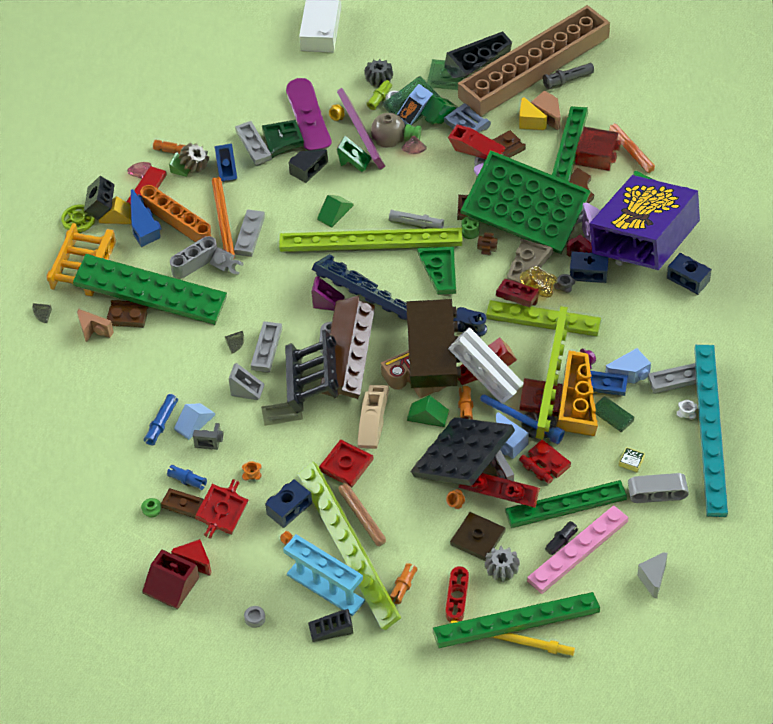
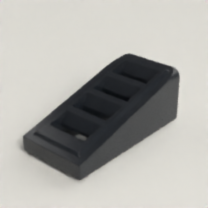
M349 609L308 622L312 642L354 634ZM333 623H336L337 627L333 628ZM324 625H328L329 630L325 631ZM320 626L321 633L317 634L316 627Z

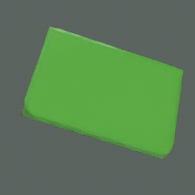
M175 153L169 164L170 173L187 177L190 169H185V165H180L179 153Z

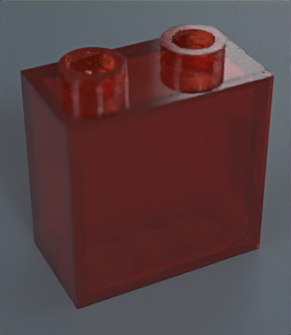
M584 126L576 149L575 165L610 171L612 163L616 162V150L619 151L621 140H618L619 133Z

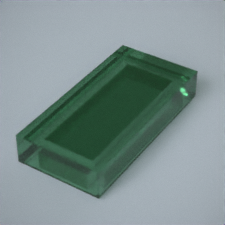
M606 396L595 404L596 415L621 433L634 422L635 417Z

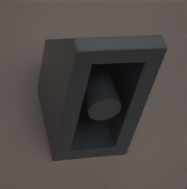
M318 149L297 153L288 162L290 175L307 183L328 163L327 150Z

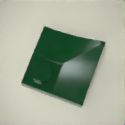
M296 120L262 125L265 142L272 158L285 151L304 146V140Z

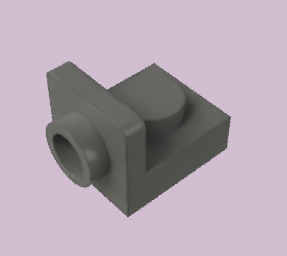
M215 423L214 431L194 430V447L218 450L219 442H223L224 431L220 429V423Z

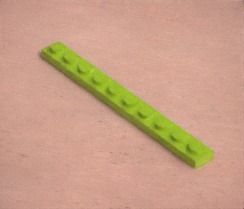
M462 228L280 233L279 239L280 252L463 246Z
M312 461L298 475L305 488L311 492L312 501L347 566L363 575V580L358 586L380 627L387 630L400 620L401 616L318 465Z

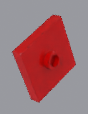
M340 439L321 463L319 469L321 473L343 484L347 483L352 488L374 460V457Z

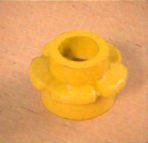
M338 104L332 105L329 110V116L334 121L343 120L345 110Z

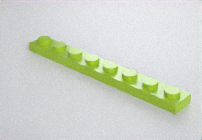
M560 306L536 431V438L543 439L544 433L549 432L551 421L547 420V417H552L554 405H550V401H555L556 390L553 389V385H558L559 374H556V370L560 371L562 359H559V356H563L565 345L561 343L566 341L568 330H564V327L569 326L570 315H567L568 307Z

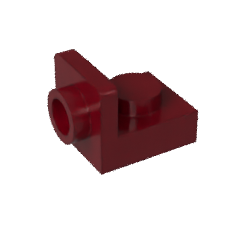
M581 234L572 238L567 243V256L571 257L572 252L592 253L591 242Z

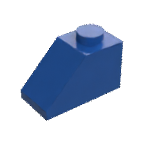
M232 143L214 146L221 181L237 179Z

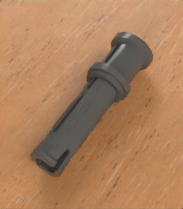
M590 62L566 71L557 70L556 73L543 75V84L548 90L552 86L564 85L566 81L594 73V66Z

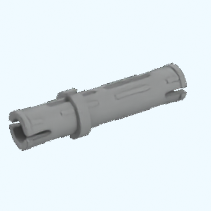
M391 210L389 214V221L421 226L422 229L444 227L443 219L432 218L426 214L421 216Z

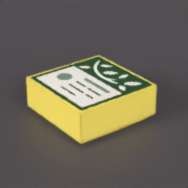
M626 447L619 461V466L638 472L645 453Z

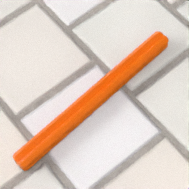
M214 177L212 185L223 248L225 251L235 255L222 181L220 177Z

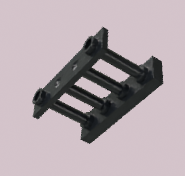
M326 329L322 330L323 341L304 349H297L292 343L285 345L287 403L296 413L304 411L303 402H305V399L328 391L334 399L338 397L337 389L339 384L337 381L335 357L336 340L333 335L330 336ZM323 349L322 356L304 363L301 362L304 356ZM324 363L323 370L302 378L305 370ZM321 378L325 379L324 384L303 392L304 385Z

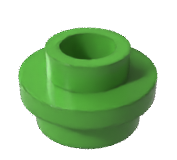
M155 498L146 499L141 505L143 514L151 518L159 515L162 509L160 501Z

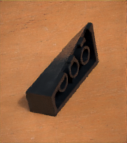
M502 31L446 53L444 68L453 78L466 77L476 69L489 65L510 52L512 41Z

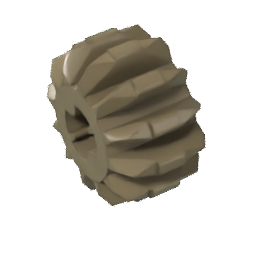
M190 142L181 149L179 154L180 165H185V169H190L191 173L194 171L198 173L207 166L210 158L207 155L208 151L203 150V146H198L197 142L194 145Z

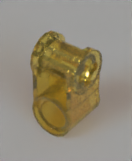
M533 266L520 274L521 284L539 289L540 296L549 298L553 295L552 289L557 282V277L538 266Z

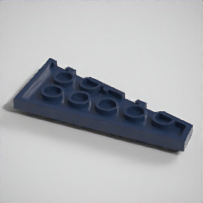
M329 254L314 263L311 270L315 271L317 276L332 280L334 285L344 286L349 289L350 293L365 297L366 301L372 304L377 303L382 306L383 310L387 312L393 311L398 314L399 318L407 321L406 302L397 298L394 300L391 298L390 292L377 289L378 285L357 271L347 270V265L343 262L333 261L334 256Z

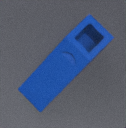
M132 189V233L139 245L143 247L160 239V230L162 229L157 220L154 221L152 218L151 210L144 206L142 197L139 194L137 195Z

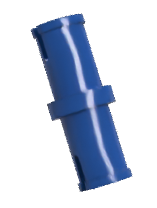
M170 465V468L173 470H167L168 477L177 479L184 485L189 484L203 490L207 484L206 478L193 474V471L189 469L184 470L175 465Z

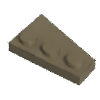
M521 238L520 246L517 248L516 257L511 264L507 279L527 285L553 254V248Z

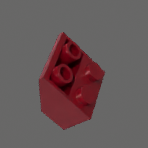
M161 549L150 565L142 593L178 610L199 579L197 565Z

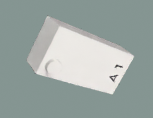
M341 0L305 1L299 36L301 51L334 53L342 7Z

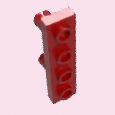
M484 473L478 477L472 486L462 484L458 486L460 489L531 507H536L540 491L539 487Z

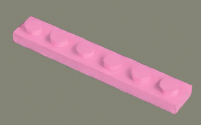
M613 505L529 575L527 582L543 594L628 522L629 517Z

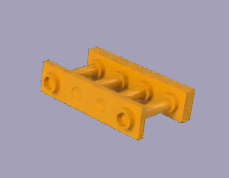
M72 223L70 230L66 232L65 241L53 267L47 273V281H49L50 288L54 290L58 281L73 284L75 277L63 275L62 271L64 267L78 270L81 263L67 261L70 254L80 256L89 254L109 260L116 244L114 230L107 229L104 236L97 237L79 234L76 224ZM76 241L100 244L99 248L95 251L74 247ZM84 289L86 296H93L94 291Z

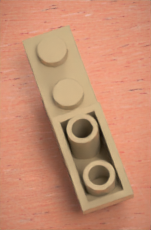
M369 385L368 392H365L359 423L358 448H378L384 424L383 415L389 395V385Z

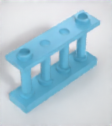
M297 534L283 548L284 554L296 561L287 572V576L341 610L349 609L351 616L364 604L365 599L353 592L362 582V574Z

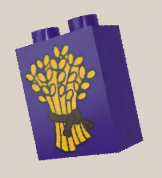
M631 175L589 223L592 253L660 270L700 221L698 190Z

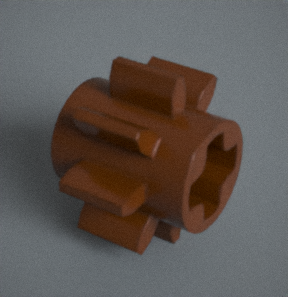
M485 232L484 236H479L477 249L482 250L481 254L490 256L491 252H496L498 239L493 238L494 234Z

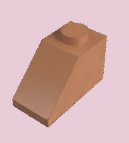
M543 91L531 103L547 116V124L559 130L560 110L558 98Z

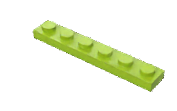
M493 300L489 301L486 317L489 320L556 330L559 311L527 307ZM567 312V315H570L569 326H565L564 330H568L567 332L598 337L601 317Z

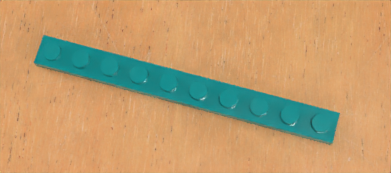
M695 344L694 356L706 516L727 517L728 506L715 346Z

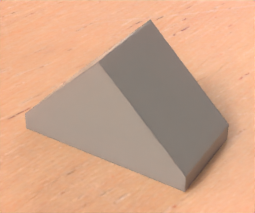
M237 363L233 365L228 379L231 396L259 400L265 384Z
M665 552L638 565L637 576L653 598L658 597L668 554Z

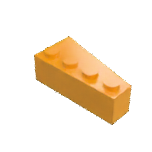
M568 351L556 427L566 432L595 436L598 422L596 420V408L593 399L589 357L587 353Z

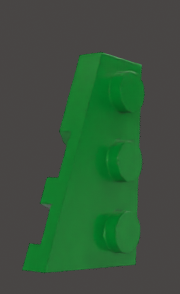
M454 247L417 248V254L437 294H456Z

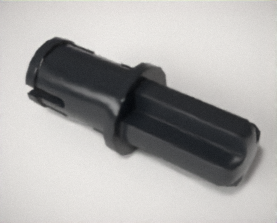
M569 521L561 531H557L554 534L555 537L546 545L545 551L550 555H554L563 545H567L569 539L578 531L577 525Z

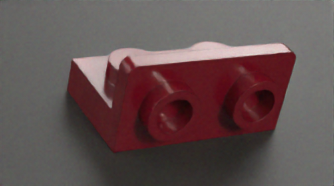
M504 278L496 290V297L518 303L522 306L531 307L532 305L536 306L538 303L539 289Z

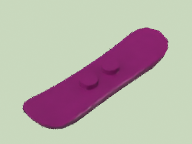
M296 78L289 81L286 86V93L303 137L305 149L309 151L330 147L332 140L321 115L312 83L306 78Z

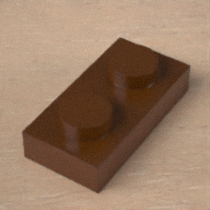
M169 488L161 502V507L195 518L204 499Z

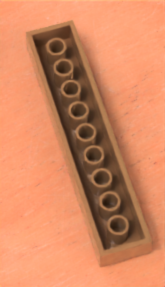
M586 5L459 82L458 98L470 106L475 113L482 116L543 79V75L551 74L609 38L610 22Z

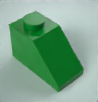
M431 96L421 114L426 117L425 120L433 125L434 123L442 124L444 123V117L457 109L458 106L448 99Z

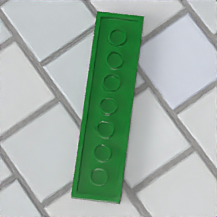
M85 254L73 280V286L213 325H216L227 298V292Z

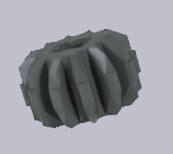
M373 59L372 62H368L364 70L365 79L367 82H370L371 86L376 84L377 87L386 80L391 81L393 78L391 63H388L387 60L381 61V59L378 61Z

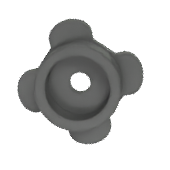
M562 274L558 276L554 288L569 293L572 291L571 287L575 284V279L568 274Z

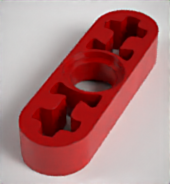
M462 566L453 568L450 573L445 609L446 619L449 622L452 620L462 621L465 615L469 572ZM461 574V584H457V577ZM460 591L463 593V596L461 598H454L452 593ZM454 605H458V612L456 615H452L454 611Z

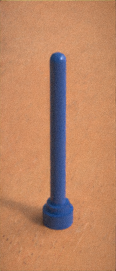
M487 395L480 397L483 403L537 430L538 421ZM549 427V432L544 434L548 435L547 437L550 438L551 442L558 445L562 441L565 431L558 427Z

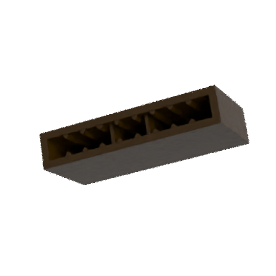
M452 299L406 301L411 388L457 386V378H461V367L457 366L456 363H460V360L448 349L458 338V336L454 335V333H458L457 321L453 320V318H457L456 306H452Z

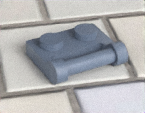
M466 103L444 117V123L453 129L458 124L481 132L482 130H487L491 125V121L487 118H482L472 111Z

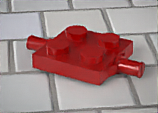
M232 479L228 488H222L212 483L195 516L196 520L208 525L204 533L205 537L209 534L208 538L211 539L216 529L230 535L233 534L249 501L235 492L240 484L239 481L235 483V479Z

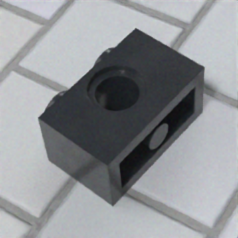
M101 175L87 188L84 212L99 220L110 211L115 184Z

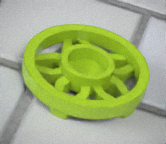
M78 204L67 208L61 216L63 227L67 230H70L72 223H75L76 226L80 225V227H77L78 233H81L95 224V218L89 217V214L84 212L85 205Z

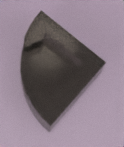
M33 303L32 308L35 317L43 323H48L52 311L51 305Z
M243 331L225 336L231 354L237 352L243 346Z

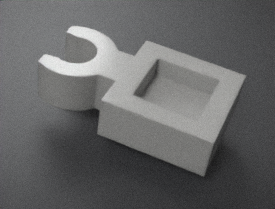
M217 247L209 263L225 272L229 269L231 273L239 275V272L235 270V266L237 264L244 265L241 261L233 260L235 255Z

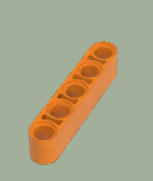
M152 185L142 187L140 193L144 206L148 207L153 214L194 242L204 237H211V227L208 222Z

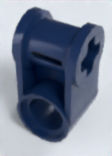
M464 307L456 309L457 318H453V320L457 321L458 332L464 333L468 328H471L479 337L487 333V326L485 325L487 317L484 313Z

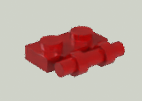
M544 440L538 442L528 451L530 458L524 454L519 458L524 468L528 471L531 470L539 480H544L548 484L553 481V477L550 474L558 478L571 467V462Z

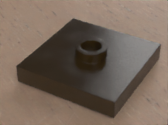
M469 512L451 539L450 545L486 561L487 553H491V550L497 546L506 532V528Z

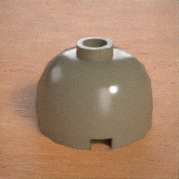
M383 113L374 119L371 126L372 140L376 141L377 145L394 147L396 143L404 141L405 123L400 116L394 113Z

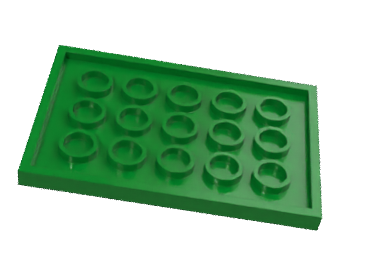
M490 150L461 208V214L522 239L552 247L554 252L562 254L583 210V203L587 202L591 191Z

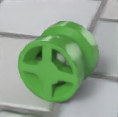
M406 124L404 141L409 142L412 140L415 143H419L421 126L413 127L411 124Z
M469 216L465 217L461 222L462 236L466 239L477 238L479 236V221Z

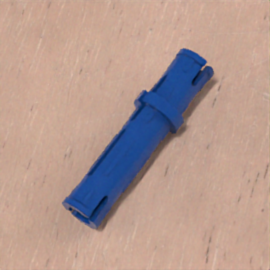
M168 394L156 418L154 421H151L149 431L143 439L144 442L146 441V444L155 445L160 433H163L165 423L178 402V398L175 395Z

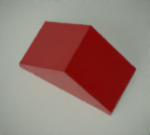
M201 539L172 549V554L196 564L198 572L211 575L210 562Z

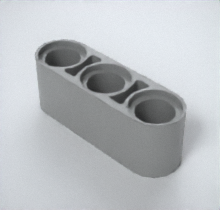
M210 236L204 237L172 256L170 266L173 277L182 279L208 264L217 249L215 238Z
M681 473L635 476L628 480L630 499L634 503L682 500L689 495L686 476Z

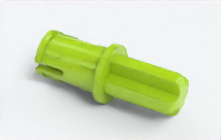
M384 81L378 89L374 90L373 96L366 103L369 109L375 110L380 102L385 100L386 94L392 88L390 81Z

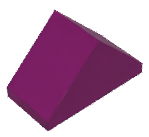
M319 276L315 277L311 291L313 308L334 311L336 301L343 300L345 296Z

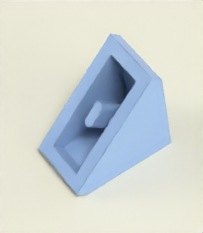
M201 403L185 404L174 429L190 440L193 437L194 430H200L215 416V413Z

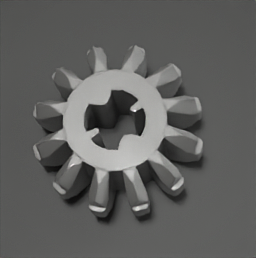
M500 546L499 550L493 548L491 553H487L485 568L487 569L488 576L493 575L494 580L501 578L504 582L505 577L512 580L513 574L518 573L520 560L517 558L516 551L511 552L510 547L504 550Z

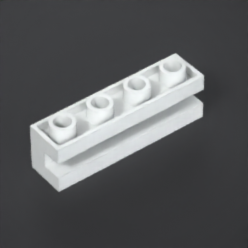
M471 328L462 333L448 348L502 404L510 399L517 392L516 390L523 385V382Z

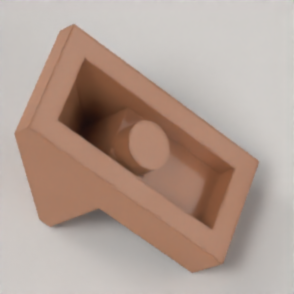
M78 309L77 314L86 342L94 332L100 336L109 338L112 336L114 331L110 320Z

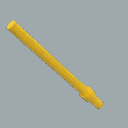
M512 633L491 637L548 650V653L552 654L562 653L574 656L575 653L574 647L561 645L553 640L548 642Z

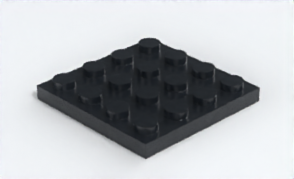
M454 417L421 459L416 462V465L410 472L413 477L472 486L515 432L512 424Z

